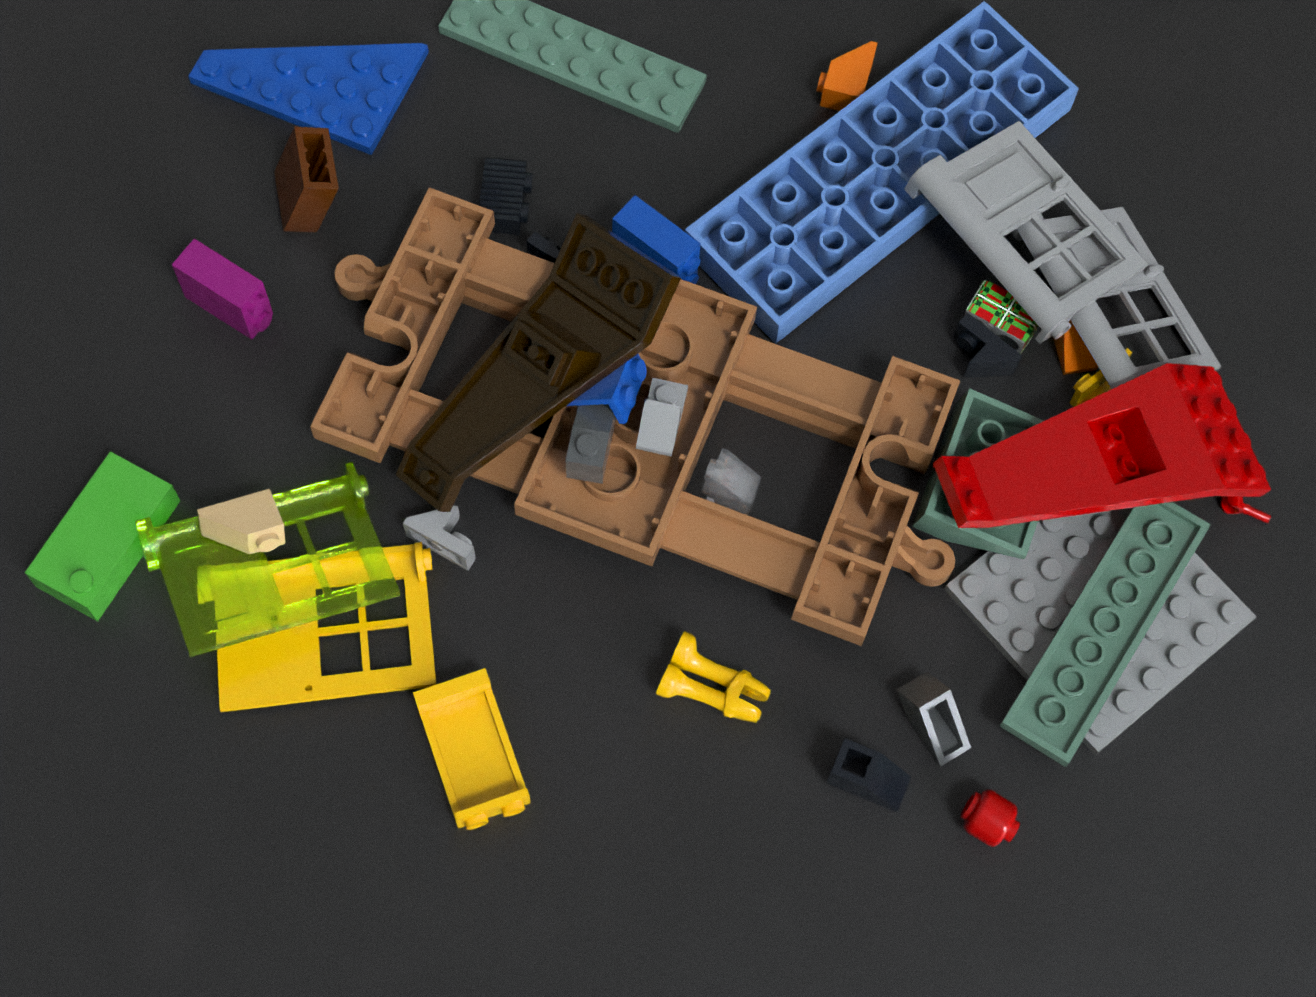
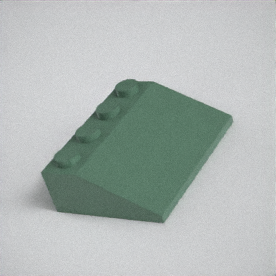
M969 388L954 407L936 460L941 456L969 457L1044 420ZM933 466L912 527L947 542L1025 559L1038 521L989 528H958Z

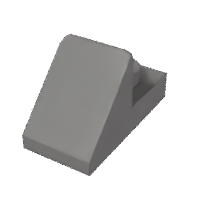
M652 378L648 398L644 402L636 449L672 457L686 401L688 385Z
M453 506L451 512L434 510L407 517L403 522L407 537L416 542L422 541L423 546L430 548L435 553L460 567L469 570L476 559L474 546H472L470 539L459 532L450 534L460 518L458 506Z

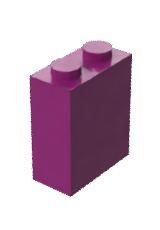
M193 239L172 264L185 298L251 340L259 331L263 332L271 323L273 311L263 282L198 240Z

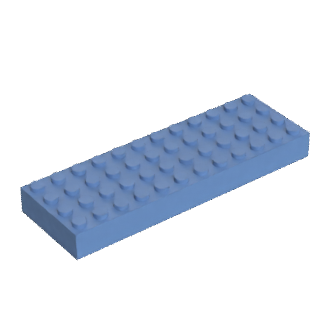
M983 1L688 226L685 232L701 243L699 255L701 262L699 266L729 297L757 306L754 322L776 344L940 214L923 194L912 199L904 190L912 175L921 166L939 155L948 162L1018 121L1036 138L1070 111L1079 88L990 5Z

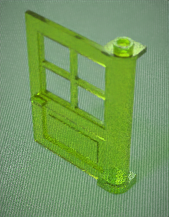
M353 462L345 464V476L272 495L284 527L292 524L297 525L308 554L271 565L268 564L264 552L260 551L249 555L202 536L199 529L198 516L154 528L150 517L135 521L139 542L149 572L157 569L161 570L190 657L400 596L396 580L365 509L364 497L369 495L366 478L363 474L358 476ZM342 511L354 541L316 552L304 521ZM358 550L370 581L332 592L319 560ZM312 563L323 595L284 606L272 574Z

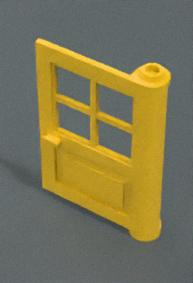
M421 541L402 546L220 567H199L198 588L202 604L215 602L220 712L419 689L436 685L426 571L433 570L431 549H423ZM404 579L407 617L367 622L364 584ZM356 585L359 623L318 628L316 589ZM408 626L412 665L371 670L368 631ZM360 632L363 671L322 676L319 637Z

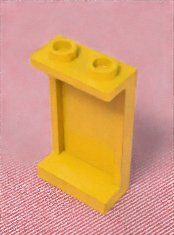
M486 668L413 692L458 829L466 826L467 830H473L486 825L489 822L488 818L502 813L503 817H510L524 811V805L531 803L530 795L525 786L491 689Z

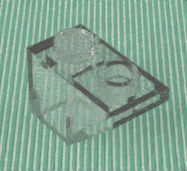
M722 448L718 460L711 458L704 476L706 481L702 492L707 494L708 501L749 516L759 490L761 476L731 451Z

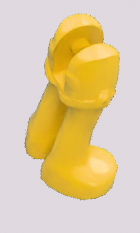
M684 631L670 664L661 679L656 695L664 698L676 695L687 697L722 711L726 717H734L743 721L757 723L762 714L761 710L755 705L740 699L739 696L743 694L757 701H767L771 690L746 670L740 672L717 664L702 656L697 651L696 637ZM681 670L714 681L727 689L724 693L689 678Z

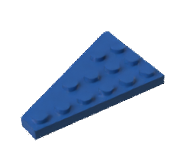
M423 43L204 50L188 77L193 85L299 127L329 128L330 139L372 155L429 51L428 45Z

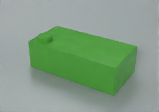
M110 451L27 568L25 574L38 589L98 622L179 504L180 499L173 485Z

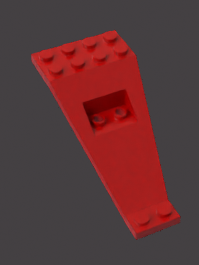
M1166 363L969 457L941 456L933 463L958 528H989L1211 496L1261 497L1271 490L1266 479V472L1253 452L1251 440L1244 432L1238 420L1236 408L1229 400L1222 386V378L1212 366Z

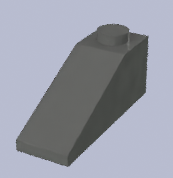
M609 404L578 406L565 460L566 478L603 484L616 417Z

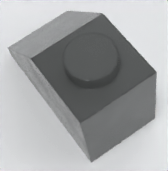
M927 671L897 689L908 721L936 764L941 767L971 749L950 688Z

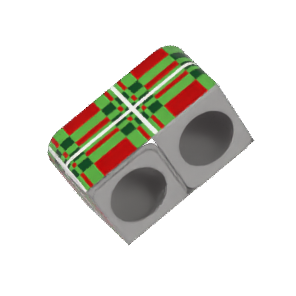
M983 280L980 283L964 316L967 313L1020 354L1039 328L1036 322L1007 290L987 280Z

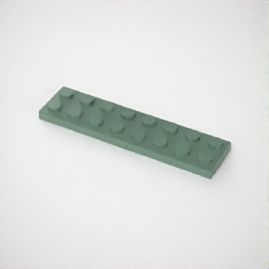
M453 0L438 25L440 34L676 133H679L706 83L707 74L529 0Z
M1174 502L1133 507L1000 724V727L1066 767L1211 524Z

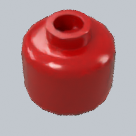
M986 789L981 793L975 791L960 815V818L964 819L963 826L965 831L990 847L997 846L1003 839L1011 842L1021 824L1015 820L1018 813L1017 806L991 789Z

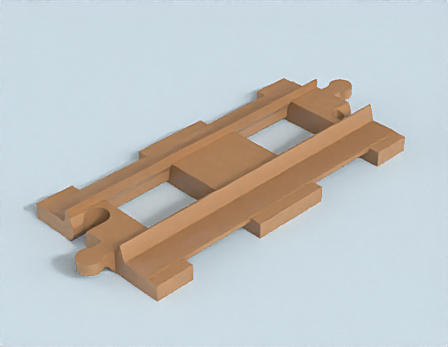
M428 188L392 263L376 267L371 259L364 255L355 254L343 258L337 264L334 272L337 288L342 296L349 300L359 301L368 299L372 301L365 315V335L403 347L410 353L398 365L384 366L368 358L347 352L310 426L313 437L378 463H381L389 445L406 451L410 441L444 402L420 393L419 390L461 303L512 321L548 279L554 263L488 239L495 226L493 210ZM681 279L652 343L638 353L646 364V378L642 381L636 397V404L630 412L627 423L619 424L617 419L615 421L603 484L566 478L565 460L578 406H565L554 415L544 439L528 433L470 475L519 494L514 504L515 515L651 567L660 548L794 598L798 601L791 620L862 646L891 566L911 573L917 582L930 587L946 582L955 567V555L948 544L938 539L921 540L907 526L919 492L885 481L876 476L871 469L870 462L882 458L925 474L960 380L892 356L882 383L750 335L749 333L756 318L757 306ZM652 378L688 385V392L672 457L636 449L644 402L648 398ZM723 400L856 449L821 542L685 492Z

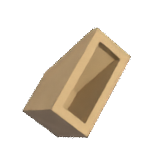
M270 488L197 509L201 535L250 555L260 551L268 552L285 544L284 523Z

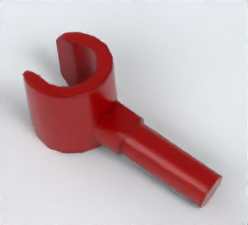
M1222 496L1221 507L1226 514L1243 513L1265 523H1268L1271 519V515L1243 503V497Z

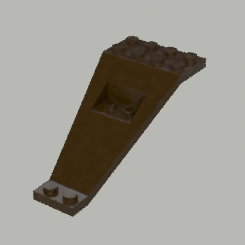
M576 213L548 279L410 441L396 476L439 512H451L466 478L652 343L681 277L587 215Z

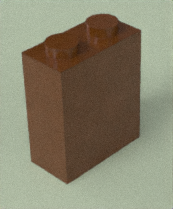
M294 126L274 171L283 231L318 232L339 189L329 128Z

